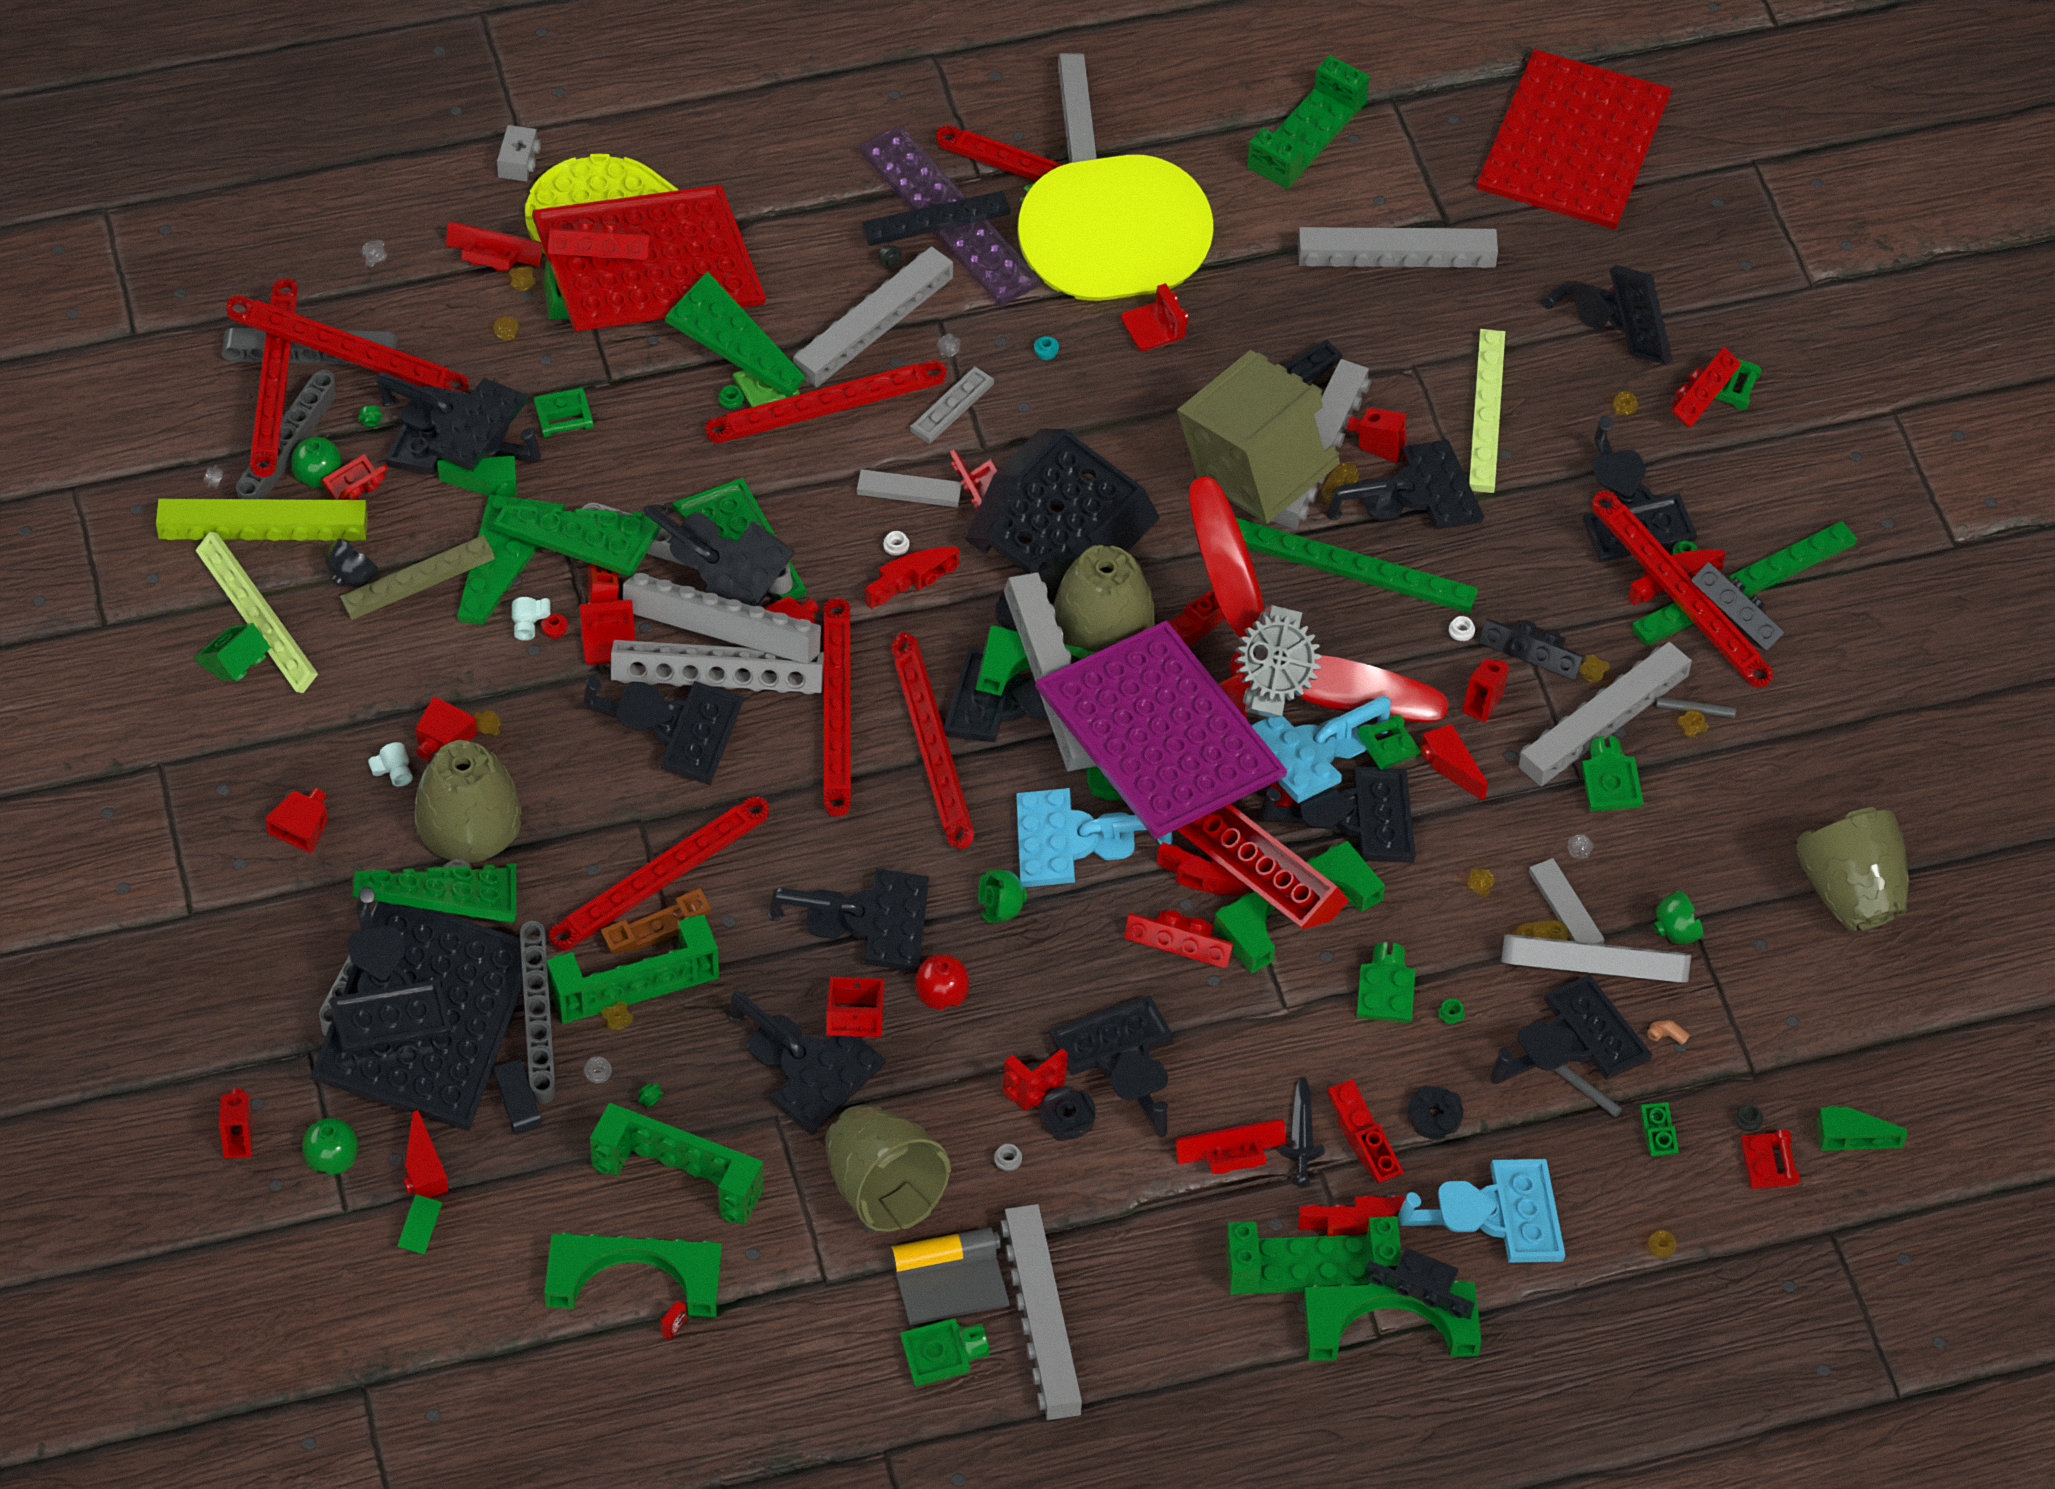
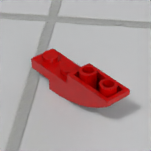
M939 547L922 550L879 568V579L865 587V604L872 610L878 605L885 604L897 593L906 591L910 585H913L919 591L925 586L934 584L938 578L946 573L953 572L959 566V549L957 547Z
M1707 549L1687 551L1671 556L1693 578L1708 561L1721 571L1726 553L1723 550ZM1645 569L1644 576L1631 583L1628 599L1635 606L1643 601L1651 600L1654 595L1664 589Z
M1212 590L1187 604L1184 613L1168 621V623L1183 642L1190 647L1215 628L1224 619V616Z
M1162 842L1158 848L1157 865L1177 873L1176 883L1218 895L1243 896L1246 893L1254 892L1214 859L1212 862H1209L1202 856L1190 854L1176 845H1169L1165 842Z
M1351 1079L1329 1088L1327 1094L1339 1116L1337 1122L1356 1156L1371 1177L1380 1184L1402 1175L1404 1171L1380 1124H1375L1354 1080Z
M1365 1195L1355 1197L1354 1207L1346 1205L1329 1207L1315 1204L1299 1206L1298 1230L1326 1231V1236L1366 1235L1369 1217H1397L1406 1197L1398 1195L1391 1197Z

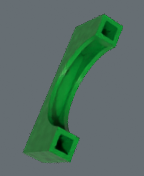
M991 625L985 642L976 690L1001 696L1005 685L1013 676L1031 667L1019 633L1004 627ZM1064 644L1065 649L1070 651L1071 664L1097 653L1081 647Z
M1348 841L1340 845H1333L1324 854L1312 857L1306 861L1311 867L1334 883L1347 897L1349 902L1360 912L1383 901L1384 883ZM1256 892L1246 893L1237 902L1221 907L1215 913L1214 921L1216 932L1223 940L1233 943L1232 951L1251 974L1272 963L1275 946L1268 936L1265 925L1268 916L1275 907Z
M566 1232L551 1234L544 1292L545 1305L548 1308L574 1309L581 1289L595 1274L618 1264L643 1263L665 1271L677 1281L686 1296L688 1316H717L722 1265V1244L712 1241L687 1242L683 1239L668 1241L652 1237L645 1239H634L627 1236L602 1237L597 1234L582 1236Z
M1455 1281L1449 1292L1475 1303L1470 1320L1454 1317L1448 1311L1439 1307H1429L1422 1300L1412 1296H1402L1395 1289L1385 1285L1378 1286L1371 1283L1357 1286L1352 1284L1324 1286L1317 1284L1305 1287L1303 1307L1308 1361L1337 1360L1339 1340L1346 1328L1360 1316L1380 1309L1410 1311L1431 1322L1444 1337L1449 1348L1450 1357L1479 1356L1481 1333L1475 1282Z

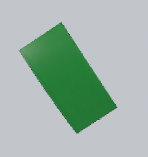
M1669 1103L1641 1105V1120L1650 1157L1678 1154L1675 1126H1672Z
M416 1194L397 1247L425 1256L443 1202Z

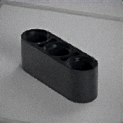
M521 1059L493 1066L495 1080L514 1135L542 1128L538 1108Z

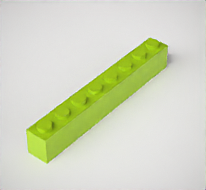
M158 499L156 527L158 538L167 540L205 539L209 532L218 533L222 540L330 541L339 538L341 540L356 541L366 540L368 513L366 500Z

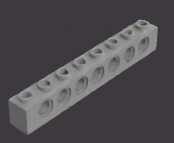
M614 640L611 651V680H617L621 683L634 681L645 682L649 685L667 683L673 686L693 685L694 681L709 686L723 687L725 689L749 688L753 691L766 689L776 690L781 693L799 691L805 694L821 693L824 668V653L822 652L810 663L804 664L753 648ZM634 662H640L643 666H637ZM660 664H668L670 667H662ZM692 665L695 666L696 669H689L686 666ZM712 667H720L723 670L717 671L714 670ZM744 668L749 672H741L739 669ZM766 670H772V671H774L775 673H774V674H769V673H766L765 671H766ZM796 671L801 673V675H793L791 672Z

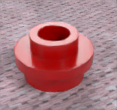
M557 613L550 614L541 622L542 631L550 638L561 637L568 627L566 618Z

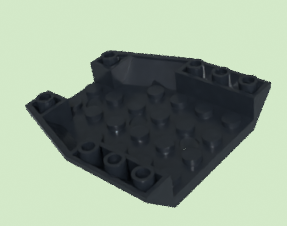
M1040 428L993 475L965 540L983 554H986L993 547L1027 574L1039 573L1041 582H1044L1047 587V598H1050L1057 594L1063 577L1073 562L1087 549L1095 545H1103L1104 547L1115 546L1128 552L1156 524L1160 517L1141 485L1065 429ZM1089 473L1094 479L1090 481L1085 480L1081 475ZM1059 505L1063 511L1055 512L1051 510L1050 506ZM1023 536L1028 537L1031 540V543L1023 544L1018 540V538Z

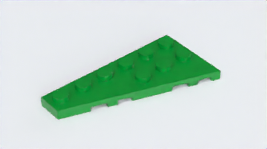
M708 271L666 315V323L788 397H791L804 383L805 376Z
M743 478L672 503V509L684 520L692 513L698 512L706 515L718 525L720 538H732L738 541L751 521H755L776 537ZM790 560L787 564L790 567L793 585L791 590L785 594L769 592L777 600H781L786 596L797 599L806 595V588Z
M489 494L478 537L484 535L495 559L469 570L457 615L458 622L484 625L499 605L502 595L506 590L509 591L513 585V580L517 574H521L540 547L539 545L494 530L493 523L504 505L536 506L537 510H552L554 507L562 508L563 511H566L565 504Z
M504 505L493 523L495 531L628 577L633 576L662 529L661 526L649 517L643 516V512H633L632 515L618 514L616 511L576 509L575 512L563 511L562 508L553 507L552 510H537L536 506Z
M516 863L507 864L506 868L484 865L483 869L475 870L468 866L427 868L426 872H414V869H403L402 873L394 874L387 870L355 871L352 897L358 898L359 891L362 888L369 887L375 893L374 901L492 919L499 922H515Z

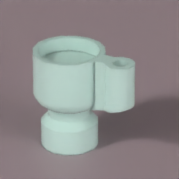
M520 597L513 600L512 620L516 623L514 626V636L517 639L531 640L535 637L534 623L539 619H545L550 616L549 599L543 598L536 601L533 598Z
M390 743L380 750V755L371 757L368 760L372 774L374 776H381L390 772V778L394 786L407 785L413 779L410 768L407 767L409 765V757L402 743Z

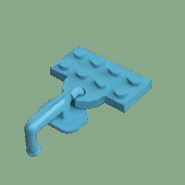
M1381 696L1340 717L1329 719L1319 726L1302 725L1294 728L1283 716L1278 718L1268 717L1251 726L1288 770L1286 777L1276 782L1299 803L1341 782V774L1330 763L1334 757L1352 758L1366 751V747L1358 736V728L1356 726L1378 716L1377 723L1388 720L1391 702L1387 696Z
M1070 788L1017 793L1020 881L1022 886L1033 887L1075 883L1074 860L1084 858L1092 852L1104 860L1127 858L1132 855L1135 849L1134 831L1147 829L1136 815L1129 816L1121 812L1103 814L1094 820L1091 815L1083 811L1071 810ZM1172 832L1158 838V843L1165 842L1171 845L1173 842Z
M1546 1159L1492 1160L1490 1169L1494 1185L1478 1190L1466 1181L1445 1182L1438 1191L1440 1209L1414 1210L1420 1206L1421 1199L1416 1193L1410 1192L1406 1195V1199L1397 1216L1398 1224L1402 1226L1445 1225L1454 1232H1475L1480 1227L1483 1232L1493 1237L1504 1238L1508 1263L1563 1262L1565 1258Z

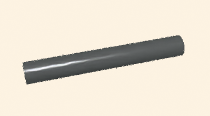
M1662 697L1657 698L1656 704L1657 708L1735 718L1736 708Z
M1566 1065L1554 1070L1614 1117H1617L1622 1111L1621 1107Z

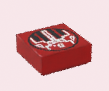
M678 1300L661 1319L662 1336L669 1340L686 1321V1305Z

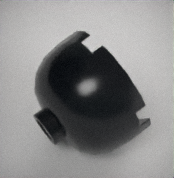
M339 538L330 546L326 554V567L332 574L330 579L340 587H343L345 584L351 587L362 586L378 570V567L363 553L359 554L354 550L353 546Z

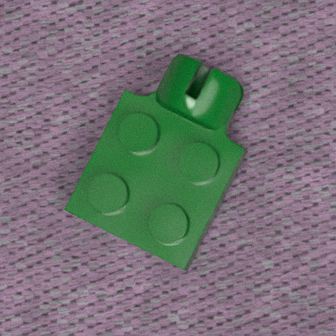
M1608 735L1610 744L1608 746H1605L1604 736L1592 740L1589 748L1591 759L1582 761L1581 764L1589 811L1642 808L1643 797L1635 757H1627L1622 753L1620 740L1616 736Z
M1388 942L1378 943L1373 949L1371 964H1361L1357 1018L1411 1023L1416 969H1410L1405 966V949L1402 945L1393 943V951L1391 955H1388Z
M953 1318L901 1332L902 1344L915 1387L970 1373L969 1363L972 1360L983 1358L990 1354L989 1342L984 1332V1326L977 1323L961 1327L957 1324L956 1319Z

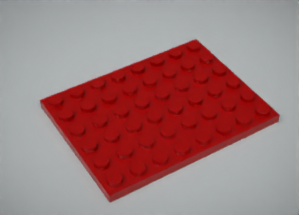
M1534 49L1478 179L1476 189L1616 230L1670 98L1672 88Z
M721 185L533 210V221L575 332L665 319L670 310L707 271L741 308L765 304L766 297ZM581 219L601 224L604 221H614L622 226L624 233L649 235L647 259L549 254L547 251L549 228L571 230V223L578 222Z

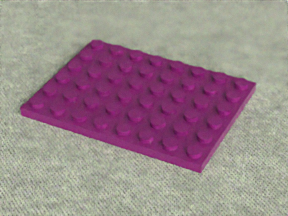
M1167 620L1036 680V689L1155 840L1286 777L1288 770Z

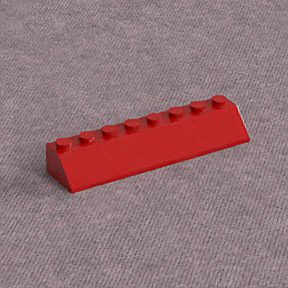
M1231 804L1176 829L1303 930L1332 921L1349 902L1347 897L1334 883Z

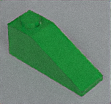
M515 456L483 458L473 472L445 460L437 461L439 481L488 497L489 494L507 497L517 496Z
M1827 1106L1820 1108L1816 1121L1821 1151L1903 1148L1908 1134L1907 1129L1849 1107Z

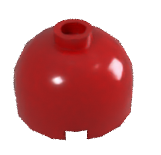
M936 954L927 958L919 966L915 977V989L920 1001L928 1007L938 1010L945 1009V1006L954 1005L956 1007L966 999L969 992V975L964 964L948 954Z

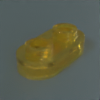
M1346 462L1333 470L1321 491L1327 504H1330L1335 488L1344 484L1356 483L1358 480L1359 472L1354 463Z
M1557 920L1521 924L1516 929L1515 935L1528 936L1526 934L1531 933L1532 936L1530 937L1568 940L1569 929L1563 922Z

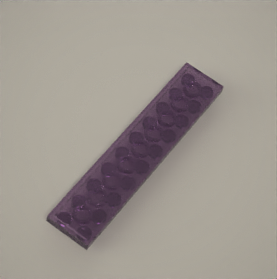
M901 126L860 146V153L912 210L967 199ZM988 220L933 232L1000 307L1041 286V278L1032 271L1029 265Z

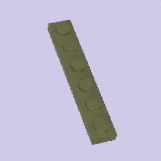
M484 535L341 595L340 598L350 619L353 620L495 559L494 554Z

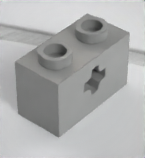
M507 126L497 160L499 178L528 181L530 172H534L536 159L534 156L539 154L541 148V140L537 139V129Z

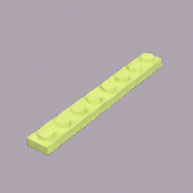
M1480 329L1469 485L1472 491L1494 493L1505 331Z
M209 532L195 551L247 623H254L271 646L267 652L294 690L304 693L318 673L218 533Z

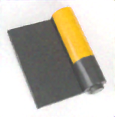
M991 1227L891 1246L892 1263L909 1326L1009 1306V1299L996 1258V1249L1001 1247L998 1232H993Z

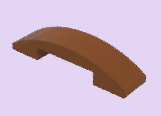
M701 888L677 897L676 905L628 924L625 919L601 929L611 954L634 951L662 942L679 934L678 921L684 920L689 916L702 914L707 916L711 912V908Z

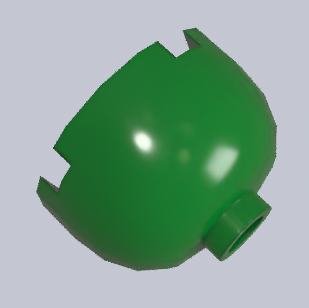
M319 436L302 440L294 448L291 455L292 475L297 482L307 483L308 487L311 488L324 487L321 480L342 467V458L337 446L327 438Z
M1004 869L985 870L987 874L981 875L978 885V903L984 904L987 912H981L982 917L988 923L1009 921L1021 911L1023 903L1027 898L1026 889L1014 873Z
M1681 890L1673 892L1661 900L1655 912L1657 921L1653 925L1659 937L1665 936L1669 942L1675 945H1688L1703 938L1704 932L1700 919L1695 920L1693 914L1695 909L1692 903Z
M327 1117L316 1121L307 1129L303 1137L302 1152L306 1164L313 1171L318 1172L319 1170L326 1172L327 1175H335L346 1171L354 1164L355 1157L359 1152V1144L353 1128L347 1122Z

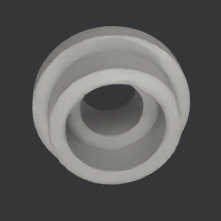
M1004 1144L996 1150L994 1162L1001 1170L1013 1171L1021 1165L1022 1153L1015 1145ZM1010 1157V1158H1012L1013 1160H1009V1161H1008V1160H1004V1158Z

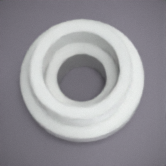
M900 531L890 532L884 539V549L891 555H902L909 549V540Z
M1456 617L1449 625V634L1458 641H1467L1474 636L1475 626L1468 617Z

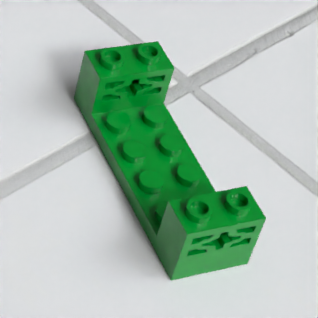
M1329 55L1316 69L1314 90L1274 133L1262 127L1250 140L1247 168L1288 190L1367 103L1370 76Z
M705 915L689 916L684 920L678 921L679 949L672 950L661 956L648 957L630 965H620L606 972L593 973L589 977H582L573 952L558 954L553 958L547 959L549 990L562 1024L719 979L718 947Z
M612 1103L608 1104L590 1137L592 1167L600 1173L612 1174L618 1177L633 1150L642 1157H651L661 1161V1163L668 1167H677L685 1170L691 1176H700L711 1180L718 1186L719 1216L730 1223H739L745 1226L764 1191L763 1161Z
M1369 1217L1366 1235L1258 1239L1256 1222H1228L1225 1246L1230 1295L1304 1292L1305 1287L1317 1284L1324 1286H1340L1342 1284H1352L1354 1286L1368 1285L1372 1283L1365 1277L1368 1260L1396 1270L1402 1257L1397 1217Z

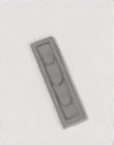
M974 366L910 426V432L931 444L994 385V378Z
M861 469L857 495L958 507L962 483Z
M1552 858L1531 866L1529 874L1571 941L1604 944L1605 939L1555 860Z

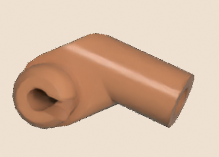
M1671 1020L1655 1021L1649 1026L1650 1029L1647 1031L1648 1037L1653 1041H1658L1664 1036H1671L1681 1045L1690 1036V1034Z

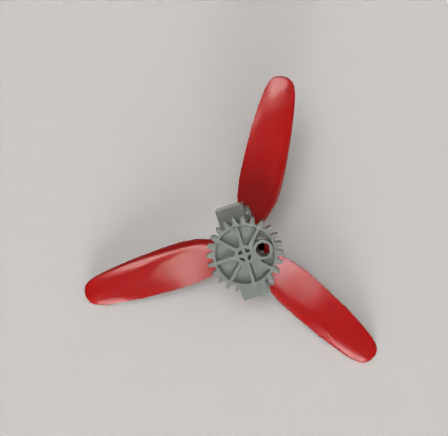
M1207 476L1197 478L1191 483L1189 502L1192 520L1206 571L1216 601L1226 622L1243 644L1235 649V653L1231 658L1229 667L1231 678L1218 685L1245 718L1248 713L1270 718L1282 716L1285 698L1288 700L1294 699V693L1308 702L1344 712H1350L1381 696H1387L1391 702L1390 716L1399 714L1403 717L1404 721L1427 723L1440 721L1445 717L1448 710L1447 698L1435 688L1405 676L1359 662L1314 654V650L1319 647V644H1311L1310 641L1315 637L1314 634L1306 636L1305 633L1308 626L1299 629L1302 612L1273 605L1264 608L1262 592L1238 522L1222 488L1215 479Z

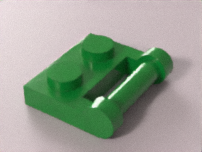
M1737 359L1741 363L1740 367L1714 399L1733 404L1739 410H1746L1750 403L1749 396L1756 379L1760 377L1762 369L1756 364ZM1744 373L1746 374V379L1740 394L1733 392L1739 374Z
M583 388L533 397L543 438L551 437V434L584 427L585 430L593 428V421ZM582 414V418L552 424L548 422Z
M1399 714L1392 715L1388 720L1374 725L1365 724L1358 728L1360 740L1381 770L1414 759L1421 753L1405 729L1404 719ZM1389 730L1393 733V736L1379 741L1374 737V735Z

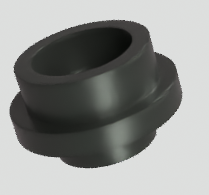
M891 245L884 246L878 254L880 265L885 269H892L897 266L902 257L901 250L897 246Z
M1747 1104L1738 1109L1735 1121L1741 1129L1755 1131L1763 1123V1114L1757 1106Z

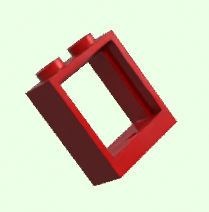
M830 977L826 1035L882 1037L885 979ZM836 1004L876 1005V1008L836 1006Z

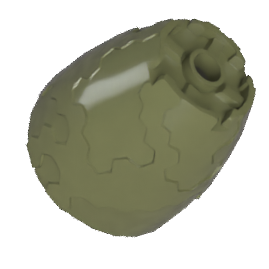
M1095 545L1079 556L1064 575L1053 606L1056 624L1061 627L1063 632V643L1093 652H1099L1153 627L1155 623L1152 593L1139 564L1131 554L1115 546L1104 547L1103 545Z
M456 740L441 747L435 753L432 761L426 766L416 794V831L428 849L440 857L457 861L458 863L481 862L503 851L519 833L521 828L520 815H522L519 798L511 776L498 757L478 743Z
M1873 807L1852 811L1846 815L1844 820L1833 823L1816 832L1814 830L1805 831L1797 838V857L1805 874L1827 908L1849 931H1857L1856 926H1859V929L1862 931L1869 930L1894 919L1893 913L1897 912L1898 917L1906 913L1909 889L1907 856L1903 834L1893 811H1877Z
M858 1105L844 1110L839 1115V1120L836 1123H832L826 1133L827 1159L835 1184L851 1209L867 1227L885 1232L908 1229L929 1216L932 1209L938 1204L948 1183L951 1172L950 1160L944 1148L916 1123L892 1112L881 1110L879 1107Z

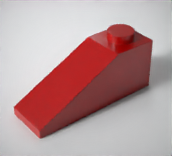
M588 563V603L616 601L619 588L617 573Z
M1449 724L1424 733L1422 745L1420 746L1423 759L1425 761L1428 760L1435 771L1478 799H1485L1488 782L1453 725Z
M417 1110L412 1115L405 1164L407 1177L403 1178V1183L408 1194L413 1193L414 1197L417 1194L431 1198L448 1192V1183L441 1162Z

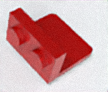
M1166 283L1157 286L1156 302L1121 314L1122 323L1140 351L1171 343L1186 336V324L1189 322L1185 309L1180 308L1175 292H1171Z
M363 454L323 478L321 483L333 500H358L360 498L359 495L364 491L371 493L381 486L380 482L386 478L385 474L389 468L385 464L375 470L367 456Z
M616 600L603 603L592 602L580 605L586 664L611 663V651L614 640L636 641L632 600Z
M1060 1049L1032 1072L1012 1054L1004 1061L1002 1091L1009 1101L1018 1104L1024 1111H1027L1033 1105H1039L1050 1091L1062 1087L1065 1083L1068 1052Z

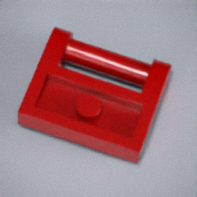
M1779 1130L1776 1133L1744 1135L1741 1137L1740 1142L1750 1189L1794 1186L1801 1182L1800 1173L1796 1170L1790 1145L1792 1137L1789 1130ZM1772 1146L1780 1147L1785 1170L1784 1174H1778Z

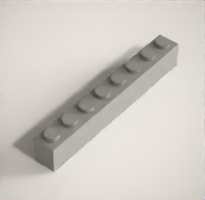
M1299 227L1298 235L1299 266L1496 267L1498 255L1496 229Z
M931 246L925 252L918 254L909 265L903 266L894 277L886 280L874 293L868 294L859 305L852 307L839 321L833 322L829 329L821 335H817L804 349L798 350L793 357V363L805 376L804 381L816 389L953 278V261Z
M1340 359L1322 396L1323 408L1314 414L1324 450L1332 444L1335 449L1342 446L1345 437L1343 432L1347 429L1348 421L1353 416L1354 411L1358 412L1362 403V394H1367L1371 384V379H1368L1369 368ZM1326 476L1276 516L1272 522L1297 529L1300 521H1305L1309 511L1308 504L1315 501L1318 493L1317 486L1318 484H1323Z
M635 573L623 583V601L632 600L633 614L804 664L810 663L820 654L821 626L813 624L809 620L788 617L784 613L764 610L760 606H750L741 603L739 600L722 598L715 593H705L695 590L690 586L673 584L669 580L652 578L645 573Z
M1039 573L1009 577L1004 588V594L1035 681L1071 665L1070 651L1065 649L1062 629L1056 624L1055 609L1052 604H1049L1047 587L1044 582H1041ZM1041 695L1067 771L1097 766Z
M1671 642L1662 647L1655 648L1648 658L1644 661H1638L1625 675H1619L1608 688L1600 689L1588 703L1586 701L1583 702L1573 714L1564 716L1553 729L1544 731L1533 744L1525 745L1520 752L1519 768L1542 787L1587 753L1592 740L1600 736H1604V739L1607 738L1608 735H1611L1655 702L1658 697L1663 696L1688 677L1692 660Z
M1039 1205L1005 1209V1220L1000 1221L1001 1233L1003 1238H1008L1009 1244L1005 1246L1008 1262L1013 1261L1014 1269H1011V1279L1013 1286H1018L1019 1293L1016 1294L1018 1310H1023L1025 1318H1021L1023 1335H1029L1030 1343L1026 1344L1029 1360H1034L1035 1368H1032L1034 1385H1039L1041 1393H1037L1039 1409L1045 1410L1047 1420L1081 1415L1082 1400Z

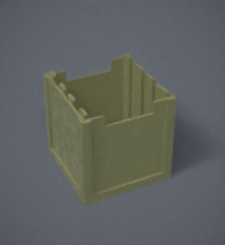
M1249 350L1178 408L1177 412L1197 478L1204 476L1212 477L1220 485L1229 501L1268 524L1338 466L1340 461L1338 457L1339 452L1335 450L1333 444L1324 450L1314 414L1323 408L1321 401L1322 390L1313 384L1309 386L1302 382V378L1295 373L1288 374L1287 369L1283 366L1271 364L1268 362L1267 357L1259 352L1255 353Z

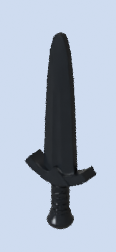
M1305 1077L1299 1079L1296 1087L1291 1148L1284 1144L1279 1147L1282 1156L1297 1162L1294 1183L1299 1187H1305L1310 1183L1307 1173L1308 1161L1325 1154V1148L1322 1144L1313 1148L1311 1099L1309 1085Z

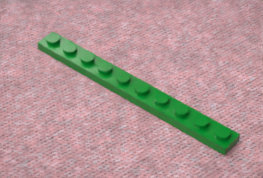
M1236 518L1247 549L1466 613H1471L1478 594L1477 587Z
M1841 521L1729 577L1731 579L1737 577L1746 586L1744 591L1752 596L1856 545L1857 538ZM1675 602L1633 622L1631 629L1641 642L1648 647L1695 623Z

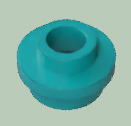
M1040 337L1034 343V351L1040 359L1050 360L1058 353L1059 344L1052 337Z

